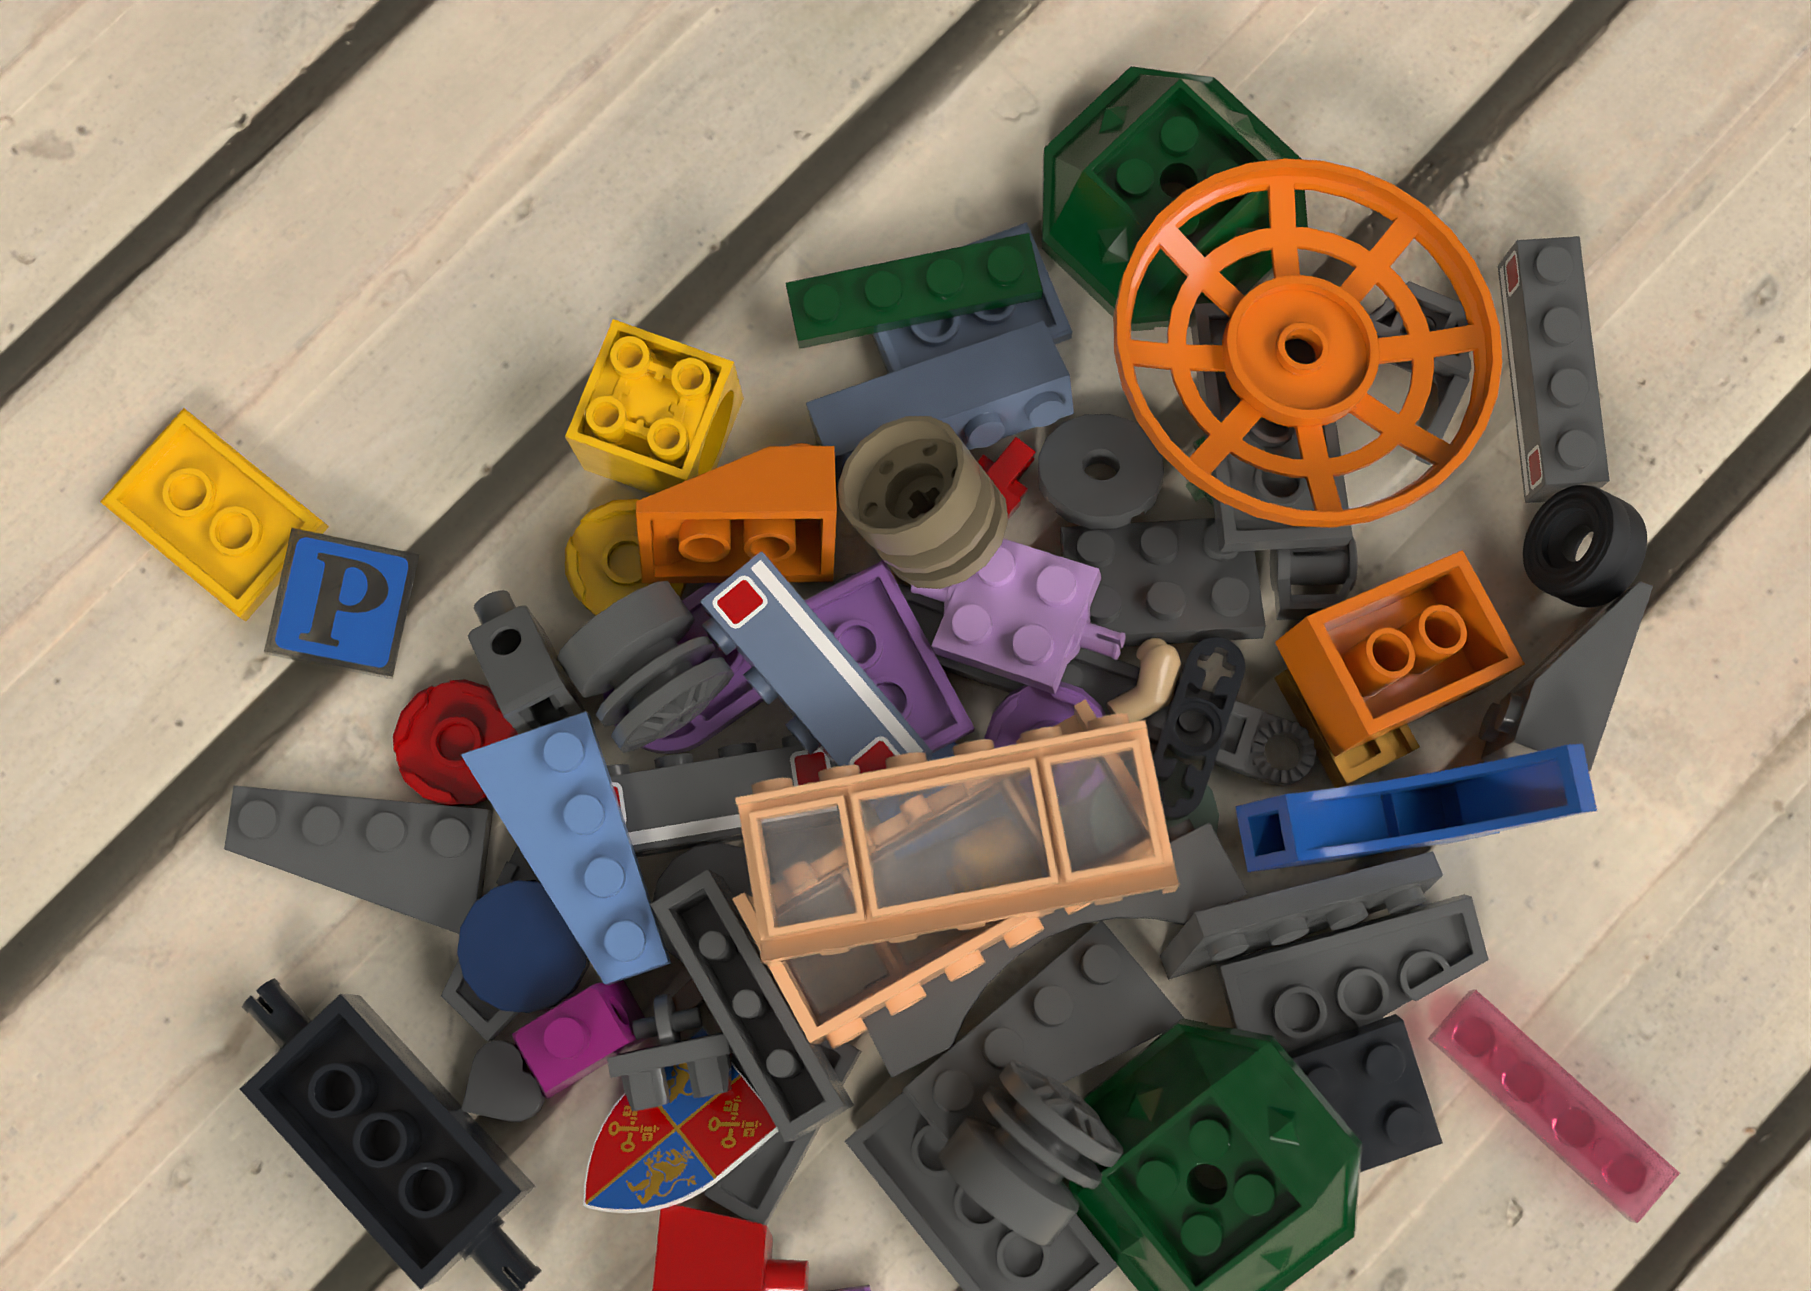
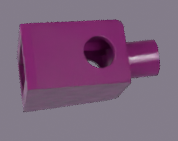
M624 980L610 985L600 982L588 987L518 1029L512 1035L516 1046L538 1082L546 1099H549L607 1064L608 1057L624 1053L645 1041L646 1039L636 1040L633 1020L646 1017ZM611 1003L613 1004V1006H614V1007L616 1008V1010L618 1011V1013H619V1015H620L622 1021H621V1020L618 1018V1016L616 1015V1013H615V1011H614V1009H613Z

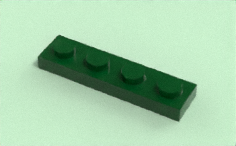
M1029 233L785 283L799 349L1042 299L1043 293Z

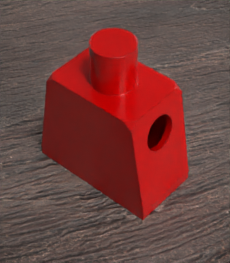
M673 1205L660 1209L652 1291H808L809 1262L808 1260L772 1259L773 1236L766 1225Z

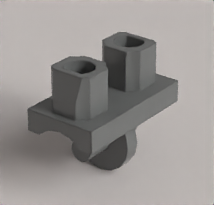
M669 993L655 996V1016L633 1020L636 1040L659 1036L661 1045L619 1053L616 1056L607 1058L610 1078L621 1076L623 1089L632 1111L670 1103L664 1067L687 1062L693 1098L706 1097L731 1090L732 1065L729 1054L734 1051L724 1033L720 1032L681 1041L680 1031L702 1027V1017L699 1007L676 1011L674 1001Z

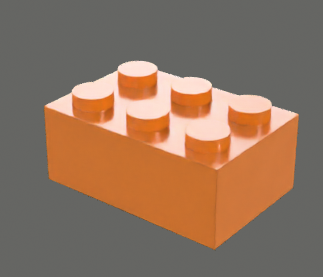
M1463 550L1309 615L1275 641L1334 757L1479 692L1525 665Z

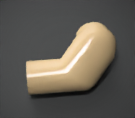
M1160 638L1148 639L1138 648L1136 657L1140 660V670L1137 686L1107 702L1111 715L1128 714L1130 723L1137 722L1168 706L1173 700L1181 668L1180 657L1173 646L1168 645L1165 640Z

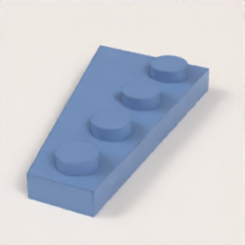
M583 712L461 754L603 983L610 985L670 964L671 961L655 912L650 905L652 903L590 715L587 712Z

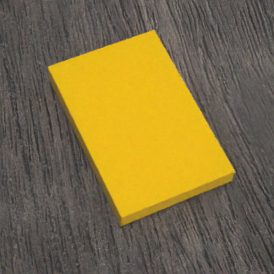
M185 408L179 412L100 501L245 622L291 571L297 542L304 537L319 539L329 527Z

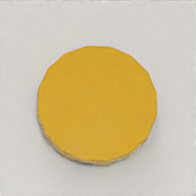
M639 499L612 500L590 510L580 520L581 524L575 529L573 536L570 535L566 545V578L574 596L594 616L632 592L653 584H642L636 519V501ZM670 583V585L681 598L687 583Z

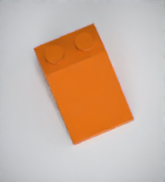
M796 443L789 446H768L636 501L642 584L668 581L669 583H723L761 551L788 582H833L837 515L834 446H813L807 443Z

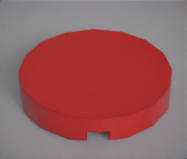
M466 679L449 680V682L441 683L435 687L432 685L418 692L401 711L393 733V750L396 753L398 769L405 783L423 798L445 806H474L488 800V797L461 754L519 735V733L503 716L490 687Z

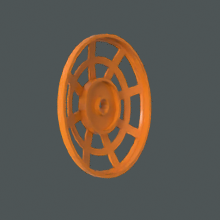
M1284 158L1247 163L1214 174L1184 191L1156 216L1137 242L1120 281L1113 315L1114 355L1121 386L1137 422L1158 452L1188 481L1218 501L1254 517L1291 526L1334 528L1371 522L1406 509L1436 490L1467 459L1485 431L1498 397L1502 369L1500 325L1490 290L1475 260L1454 232L1417 199L1392 183L1364 171L1326 161ZM1294 189L1313 190L1349 199L1377 211L1394 223L1371 251L1335 233L1309 227H1296ZM1268 190L1270 228L1259 229L1235 237L1214 249L1206 257L1179 230L1189 219L1219 202L1246 193ZM1413 239L1431 254L1449 278L1464 308L1468 325L1429 331L1427 320L1416 297L1402 278L1391 268L1392 264ZM1162 249L1188 277L1182 284L1171 309L1167 330V343L1132 340L1131 320L1137 291L1150 262L1158 251ZM1298 249L1329 255L1349 264L1355 270L1340 287L1324 279L1300 275ZM1271 250L1274 278L1256 286L1245 296L1220 273L1224 268L1241 258ZM1375 285L1394 303L1397 312H1399L1403 320L1407 335L1378 338L1370 316L1360 304ZM1201 292L1230 317L1223 334L1222 345L1186 344L1190 314ZM1290 339L1306 341L1314 349L1316 361L1310 364L1295 362L1288 356L1285 350V342ZM1473 351L1474 375L1470 402L1459 431L1449 444L1415 424L1421 417L1431 392L1434 357ZM1411 361L1412 372L1409 391L1401 411L1397 414L1369 395L1367 391L1376 377L1379 364ZM1135 367L1171 371L1173 383L1184 407L1198 427L1209 436L1190 457L1171 441L1149 410L1139 388ZM1190 371L1225 372L1232 389L1241 401L1222 422L1212 414L1202 400ZM1350 413L1381 434L1377 439L1359 450L1339 457L1329 458L1322 426L1333 423ZM1261 417L1279 425L1293 427L1296 431L1301 459H1291L1270 454L1248 444L1242 439ZM1398 445L1433 464L1419 479L1389 497L1361 507L1342 509L1334 481L1335 476L1346 475L1366 468L1388 455ZM1230 453L1240 461L1265 472L1290 478H1306L1314 511L1298 510L1263 502L1227 486L1212 476L1211 473Z

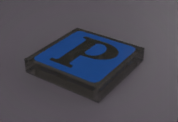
M292 528L264 653L266 655L393 680L419 554Z

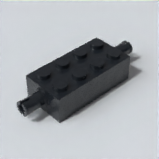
M275 978L260 986L256 990L260 997L256 999L253 995H250L243 1003L242 1008L253 1016L281 1048L269 1062L240 1088V1091L420 1290L439 1281L461 1258L466 1261L472 1257L502 1291H523L527 1287L526 1285L532 1282L542 1270L535 1266L501 1229L505 1224L502 1218L535 1185L471 1115L462 1110L460 1103L360 995L339 994L311 1021L280 987V983Z

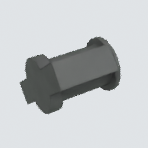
M1354 537L1346 546L1270 550V580L1275 597L1276 619L1303 620L1305 617L1340 603L1347 598L1357 580L1358 556ZM1342 584L1343 586L1339 594H1291V585Z

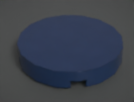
M518 880L491 889L472 905L460 927L457 955L463 977L481 1000L502 1011L533 1013L557 1006L578 988L589 968L590 960L541 882Z

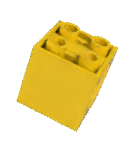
M612 319L565 438L584 470L650 494L658 493L711 471L718 466L744 400L735 364L731 360Z

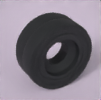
M1589 485L1567 487L1554 494L1540 507L1528 527L1523 544V564L1526 574L1531 582L1541 591L1573 606L1592 608L1607 604L1620 596L1631 585L1642 567L1647 550V530L1644 520L1632 505L1598 487ZM1590 532H1593L1588 550L1579 561H1576V554L1581 542Z

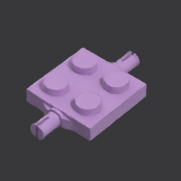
M1004 538L1001 546L988 564L966 581L942 589L917 588L911 585L912 593L944 602V616L931 645L935 654L1056 694L1067 664L1079 653L1081 648L1117 660L1121 654L1120 648L1123 649L1125 642V633H1119L1090 623V606L1101 581V574L1098 568Z

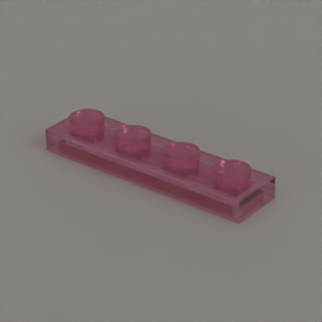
M1469 990L1427 1038L1628 1221L1638 1223L1680 1174L1477 990Z

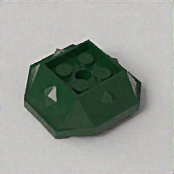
M1130 66L1044 147L1042 163L1041 249L1113 317L1120 281L1137 242L1156 216L1176 199L1168 196L1162 190L1161 185L1168 182H1177L1189 189L1214 174L1247 163L1284 158H1302L1215 77ZM1294 189L1296 227H1308L1305 190ZM1268 190L1246 193L1219 202L1189 219L1179 230L1206 257L1214 249L1235 237L1259 229L1270 228ZM1162 249L1158 251L1150 262L1137 291L1131 320V332L1154 330L1155 327H1168L1171 309L1182 284L1188 278ZM1271 250L1241 258L1224 268L1220 273L1245 296L1273 272ZM1201 292L1195 304L1213 303L1203 292Z
M1181 1018L1082 1098L1097 1113L1103 1125L1116 1137L1123 1147V1154L1113 1167L1103 1166L1093 1161L1102 1174V1180L1095 1189L1083 1187L1069 1180L1068 1188L1079 1204L1076 1215L1138 1291H1283L1354 1238L1357 1227L1362 1142L1272 1035L1211 1026L1205 1022ZM1200 1164L1216 1166L1224 1173L1227 1186L1220 1189H1211L1204 1186L1197 1179L1194 1167Z

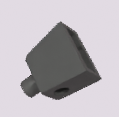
M505 590L495 591L480 598L475 603L474 610L481 625L470 631L468 639L503 716L519 734L586 712L568 675L557 661L558 655L546 632L526 605L516 607L509 592Z

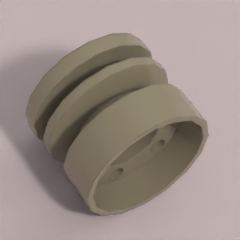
M905 416L881 425L860 441L846 460L838 483L840 508L852 526L869 545L876 549L883 561L890 566L898 578L917 588L942 589L966 581L988 564L1002 544L1008 524L1006 499L952 427L932 416Z

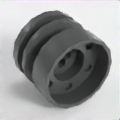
M668 581L655 582L640 588L606 608L578 630L561 648L557 657V661L584 698L597 696L614 689L600 705L596 716L604 726L618 724L611 737L623 753L637 750L657 739L664 738L688 724L709 705L710 701L729 684L734 676L732 669L723 657L709 660L715 647L708 636L696 637L677 645L690 630L695 619Z
M1011 1059L999 1075L1005 1088L1010 1093L990 1086L982 1097L988 1110L1000 1125L996 1127L987 1121L968 1115L941 1149L938 1157L943 1167L956 1183L996 1219L1022 1237L1038 1245L1051 1246L1079 1208L1078 1202L1062 1179L1065 1177L1083 1187L1095 1189L1102 1180V1174L1093 1161L1103 1166L1113 1167L1123 1154V1147L1116 1137L1103 1125L1097 1113L1072 1090L1056 1079L1042 1075L1026 1064Z

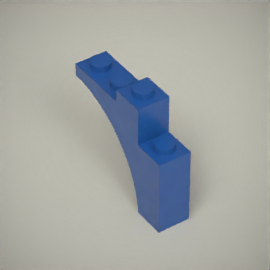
M1582 743L1568 744L1505 759L1416 776L1332 789L1283 794L1235 806L1247 872L1348 861L1401 849L1451 844L1498 834L1500 831L1597 811V806Z

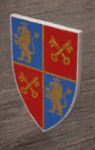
M702 1026L687 1039L706 1036L709 1033ZM687 1062L664 1067L670 1103L632 1111L624 1093L603 1122L595 1139L587 1165L583 1206L604 1212L638 1213L663 1209L687 1201L721 1180L779 1130L758 1094L732 1062L731 1090L701 1098H693Z

